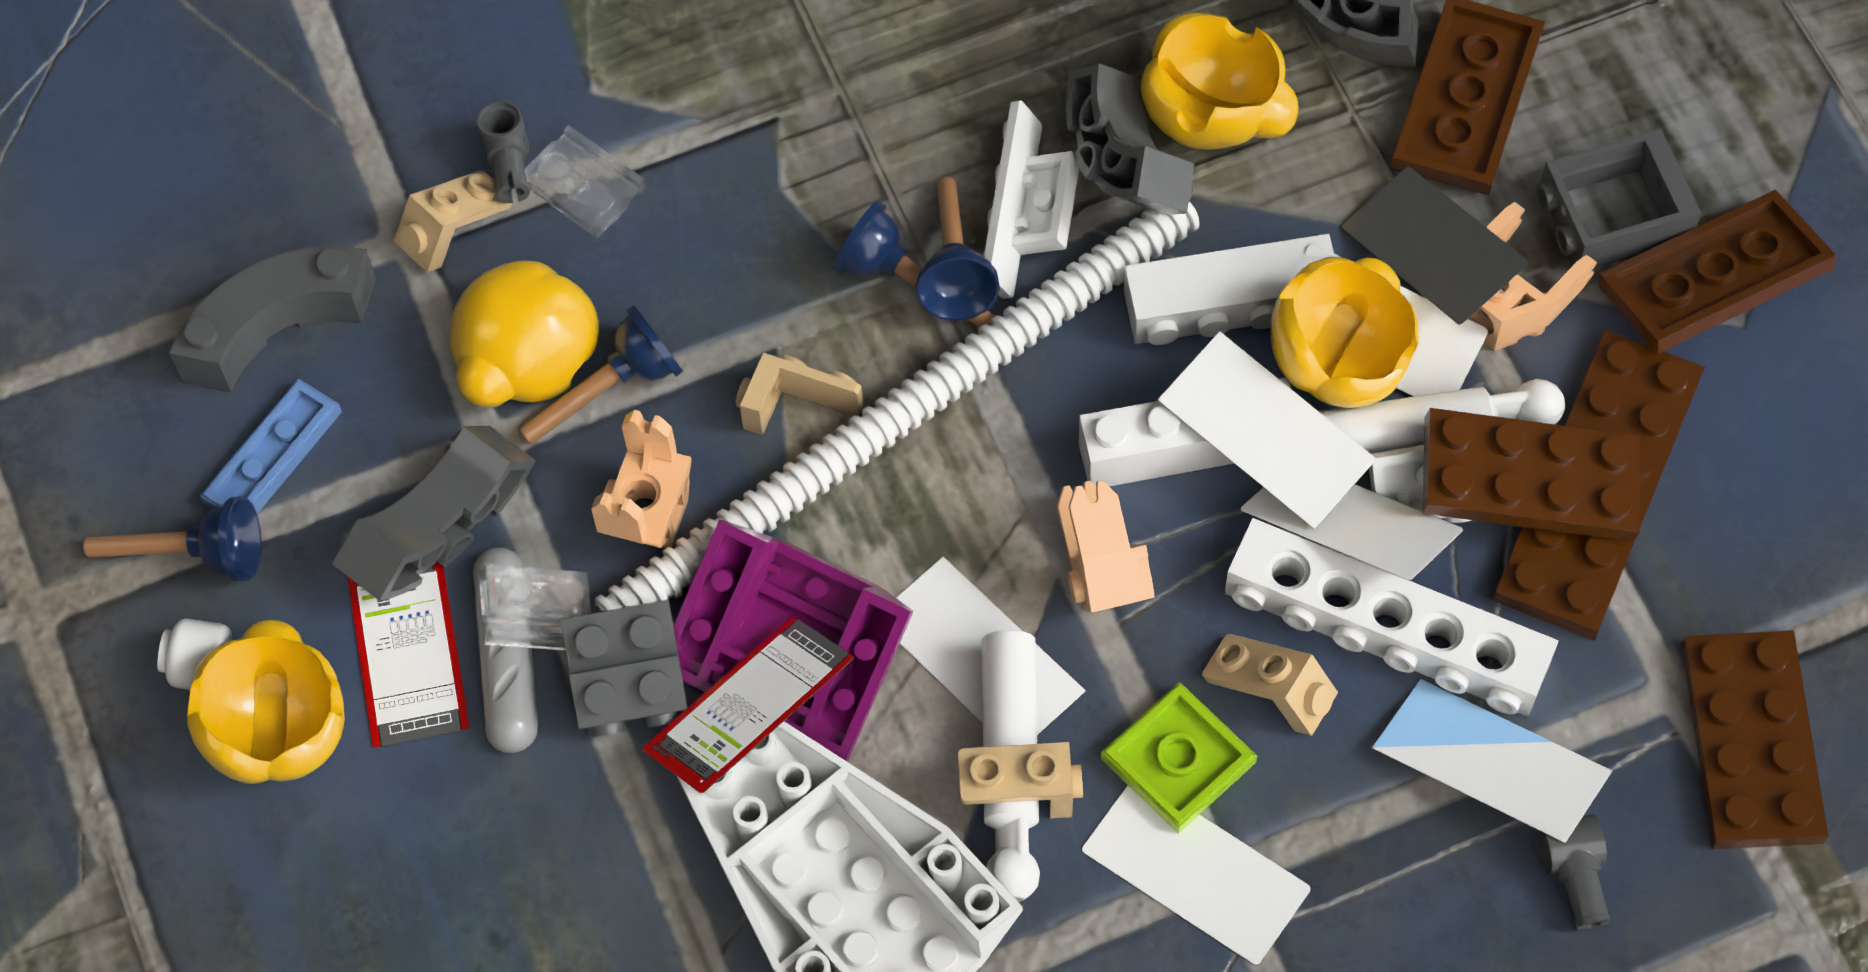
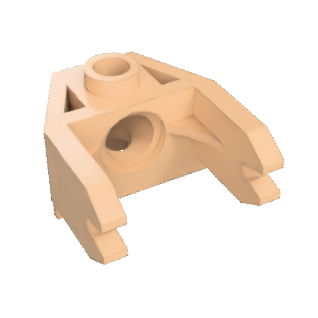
M1514 202L1505 207L1486 228L1506 243L1521 224L1522 219H1520V216L1524 213L1525 209ZM1585 255L1545 293L1539 291L1517 274L1503 287L1505 292L1500 289L1468 319L1487 328L1488 334L1483 344L1493 351L1516 344L1522 337L1541 335L1545 331L1546 326L1582 291L1593 276L1594 272L1591 270L1596 266L1597 262L1588 255Z
M633 410L625 416L622 424L627 452L616 480L610 479L607 482L604 492L595 497L591 508L596 530L599 533L662 548V546L672 547L689 499V473L692 459L690 456L677 453L672 426L663 418L655 415L653 421L648 422L644 420L640 411ZM642 498L653 500L651 505L642 509L634 502Z
M1090 480L1084 481L1083 487L1076 486L1074 491H1072L1070 485L1063 486L1056 507L1072 571L1067 572V579L1073 602L1075 604L1082 602L1084 611L1093 613L1155 598L1147 547L1143 544L1129 543L1118 495L1103 480L1097 481L1096 486Z

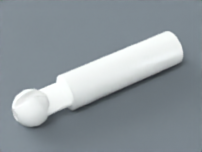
M1533 379L1523 383L1516 392L1490 395L1483 386L1381 401L1359 408L1341 407L1321 410L1319 412L1370 454L1424 445V417L1429 408L1556 424L1565 410V400L1563 393L1557 385L1547 380Z
M1002 630L992 632L982 638L983 747L1037 744L1035 637L1029 633L1016 630ZM1039 800L984 804V824L995 829L996 852L987 862L986 868L1018 902L1029 897L1038 887L1039 867L1034 857L1029 853L1028 829L1039 823Z

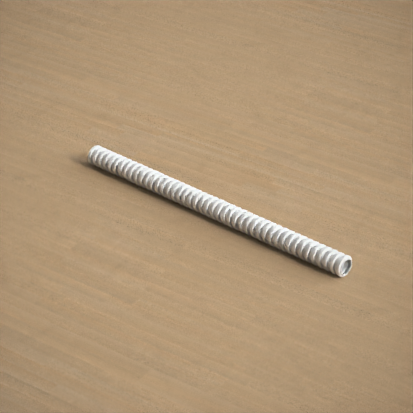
M1189 201L1187 213L1177 215L1163 214L1151 209L1145 210L1141 214V219L1134 218L1129 222V228L1121 227L1116 231V236L1110 235L1104 240V245L1097 244L1091 249V254L1084 253L1080 256L1079 263L1073 261L1066 267V272L1062 270L1054 275V281L1047 279L1041 284V290L1035 288L1029 292V299L1022 297L1016 302V308L1012 306L1006 308L1003 311L1004 317L996 315L991 319V326L984 324L978 328V335L971 333L965 338V344L960 342L952 347L953 353L945 351L939 356L940 362L932 360L927 364V371L920 369L914 373L913 381L907 378L901 383L900 390L897 388L891 389L888 392V399L880 397L875 401V408L867 406L862 410L861 418L854 415L849 419L848 427L842 424L836 428L835 436L827 434L822 438V445L813 444L809 447L810 454L800 453L796 457L797 463H786L783 466V473L773 472L770 475V482L767 483L762 480L756 485V492L748 490L743 494V501L737 499L732 501L729 511L721 509L716 513V520L711 518L705 520L702 530L695 527L689 532L690 538L688 540L681 537L676 541L677 547L675 549L667 547L662 551L663 557L661 559L654 556L649 560L650 566L648 568L640 566L635 570L636 576L634 578L627 575L622 579L623 585L621 587L616 585L610 587L607 597L601 594L594 599L597 612L666 600L671 596L675 599L682 596V588L686 587L689 589L719 520H725L763 533L764 530L772 532L777 528L776 522L778 520L784 523L790 519L789 513L791 511L797 514L803 510L802 503H813L816 500V493L822 495L830 490V483L838 485L843 481V474L851 476L856 472L857 464L861 467L868 464V456L871 455L876 458L882 454V447H892L895 444V437L903 439L908 435V428L916 430L921 426V419L928 421L934 417V410L940 412L947 407V400L955 402L960 398V391L968 393L973 389V382L980 384L986 380V373L989 375L998 371V364L1006 366L1011 362V355L1018 357L1024 353V346L1028 348L1034 346L1037 343L1036 337L1044 339L1049 335V328L1053 330L1058 329L1062 326V319L1065 321L1071 320L1075 316V311L1082 312L1087 308V302L1094 303L1100 299V293L1105 295L1112 290V284L1118 286L1123 283L1126 265L1150 262V258L1156 259L1162 255V249L1168 251L1175 245V241L1180 242L1185 239L1187 232L1193 233L1199 229V217L1194 206Z

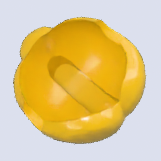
M1187 13L1170 20L1156 37L1152 50V60L1146 65L1141 79L1142 99L1154 124L1176 142L1194 149L1213 150L1243 144L1253 137L1279 138L1292 129L1299 111L1295 92L1285 82V61L1278 45L1267 33L1257 27L1253 34L1237 30L1225 16L1207 13Z
M1326 257L1311 262L1302 268L1279 294L1271 319V344L1280 371L1294 387L1309 392L1321 402L1332 406L1359 408L1381 401L1397 388L1419 344V324L1412 304L1400 293V280L1388 264L1379 259L1368 257L1361 258L1355 262L1342 257Z
M537 261L505 263L477 277L463 291L452 313L449 333L450 350L457 366L456 381L461 395L474 405L489 408L498 407L510 399L527 403L542 402L568 390L571 386L572 377L580 366L590 359L597 345L599 320L591 299L571 280L558 275L552 268Z
M280 620L259 621L249 627L241 639L230 640L213 648L198 664L190 688L187 726L194 745L205 760L226 777L246 784H257L268 780L279 782L296 780L310 774L323 765L339 743L344 728L345 714L341 688L335 671L320 651L303 643L299 632L290 624Z

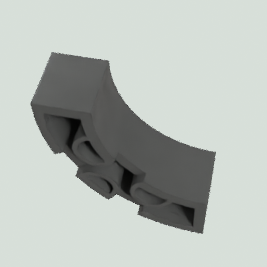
M1291 0L1299 14L1311 28L1326 41L1342 51L1377 64L1416 68L1418 18L1411 0Z
M1100 63L1070 71L1066 98L1067 129L1076 133L1078 149L1073 155L1085 178L1094 181L1103 193L1163 214H1186L1193 192L1192 177L1195 163L1164 153L1155 147L1148 130L1146 107L1141 95V79Z
M321 246L293 250L266 258L227 279L214 289L192 312L171 347L169 355L182 382L232 392L245 367L268 345L267 339L279 331L294 324L302 328L312 324L332 321L362 323L377 281L367 249L347 246Z
M463 426L449 440L445 449V455L409 493L383 511L357 519L356 522L352 523L344 531L339 542L341 548L332 564L379 601L399 596L418 587L422 583V577L419 574L436 562L444 568L447 567L474 541V535L470 530L477 523L484 520L491 511L498 516L521 486L536 460L491 426Z

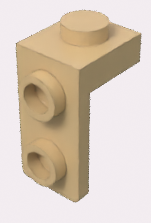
M479 170L409 195L393 242L425 272H430L442 267L456 228L511 208L512 203L500 201L496 193V180L486 172Z
M766 353L762 354L752 379L747 377L743 379L736 397V407L740 408L743 429L760 435L764 434L782 392L856 416L860 415L863 408L862 387L850 376L837 371L825 373L809 368L802 361L792 356L782 355L776 357Z
M1227 634L1202 672V676L1210 684L1273 700L1295 732L1310 736L1313 735L1322 718L1328 713L1333 700L1338 694V691L1312 654L1234 634Z
M1069 742L962 748L958 751L961 802L965 805L1049 800L1050 819L1072 817L1073 798H1083L1081 764L1071 765Z

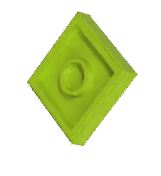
M1179 682L1101 752V760L1179 834L1256 764L1257 755Z

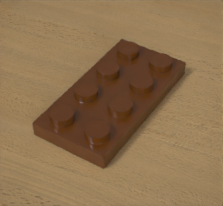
M1446 0L1392 158L1391 168L1403 171L1406 167H1411L1424 178L1489 196L1545 21L1469 0Z
M1775 189L1599 273V287L1655 353L1659 354L1835 269L1836 254Z
M1429 408L1424 417L1422 514L1634 541L1640 533V436Z
M1794 630L1685 636L1681 645L1712 849L1824 844L1828 838V830Z

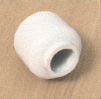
M187 618L179 620L172 630L165 629L158 652V671L166 674L167 682L171 686L190 690L193 675L198 664L213 648L233 640L231 630L221 623Z

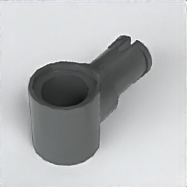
M505 100L491 102L485 105L478 113L477 127L487 162L494 168L498 199L504 203H513L511 190L515 188L519 202L526 199L530 194L524 167L530 144L519 107L512 102Z
M1595 814L1583 816L1566 843L1537 829L1538 848L1543 865L1548 874L1557 873L1559 883L1565 884L1577 929L1583 931L1607 925L1611 919L1598 875L1602 873L1601 864L1606 863L1607 850L1603 830Z

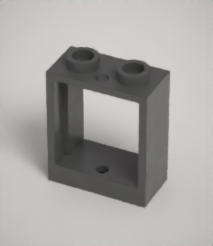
M1662 129L1546 161L1541 182L1536 187L1541 209L1544 213H1551L1556 224V240L1559 249L1564 256L1570 255L1573 264L1585 255H1588L1597 262L1595 267L1639 255L1696 228L1701 215V211ZM1639 171L1661 218L1589 238L1568 191Z

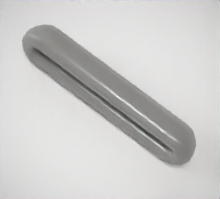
M494 547L479 555L473 565L472 573L484 729L488 742L495 749L503 753H516L530 746L538 732L526 575L522 560L515 552L503 547Z

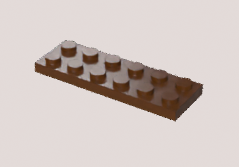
M1605 330L1565 426L1640 436L1641 528L1705 367L1664 351L1656 354L1648 345ZM1522 527L1496 589L1493 601L1595 641L1635 540L1626 541Z

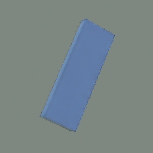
M298 378L200 494L203 504L213 509L220 504H224L230 497H247L254 505L258 514L342 413L339 403Z

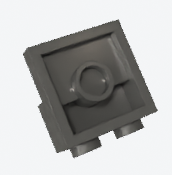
M669 599L560 619L579 729L591 727L592 737L611 735L625 731L623 721L645 717L646 727L666 725L678 717L677 711L688 708Z

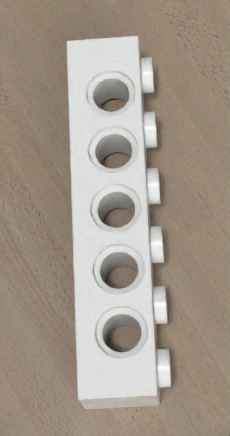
M1252 518L1227 572L1225 594L1231 596L1241 607L1252 611L1266 610L1282 617L1285 623L1297 630H1315L1330 636L1336 644L1346 650L1353 652L1364 650L1384 658V661L1390 667L1406 673L1416 671L1431 677L1443 689L1459 694L1467 692L1485 699L1489 706L1505 714L1519 713L1527 717L1529 716L1559 641ZM1280 575H1290L1297 579L1299 583L1295 586L1286 587L1278 584L1274 578ZM1330 595H1339L1344 597L1349 602V605L1334 607L1328 604L1324 598ZM1381 615H1388L1394 617L1400 625L1387 628L1380 625L1375 618ZM1441 636L1448 640L1451 646L1443 649L1436 648L1430 645L1426 638ZM1483 656H1490L1497 659L1502 667L1499 669H1488L1482 666L1477 659Z

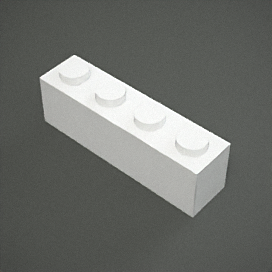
M1324 234L1126 265L1123 291L1135 344L1149 342L1153 345H1164L1173 342L1178 337L1197 334L1204 337H1215L1219 331L1224 334L1229 329L1248 326L1256 329L1270 328L1274 306L1281 291L1306 265L1326 258L1304 255L1308 246L1316 244L1334 253L1330 235Z
M1286 378L1279 379L1291 389L1290 383ZM1160 401L1080 415L1079 447L1087 481L1090 480L1095 486L1096 482L1101 480L1108 486H1115L1235 464Z

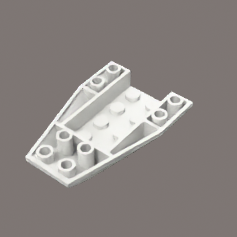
M785 721L706 792L699 793L677 776L774 972H976L982 967L1023 911L1020 903L949 827Z

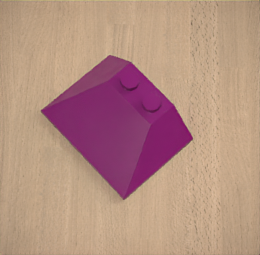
M719 520L673 625L683 682L706 692L790 617H796L853 655L854 659L789 716L785 722L847 761L850 758L914 611L880 586L786 541L725 520Z

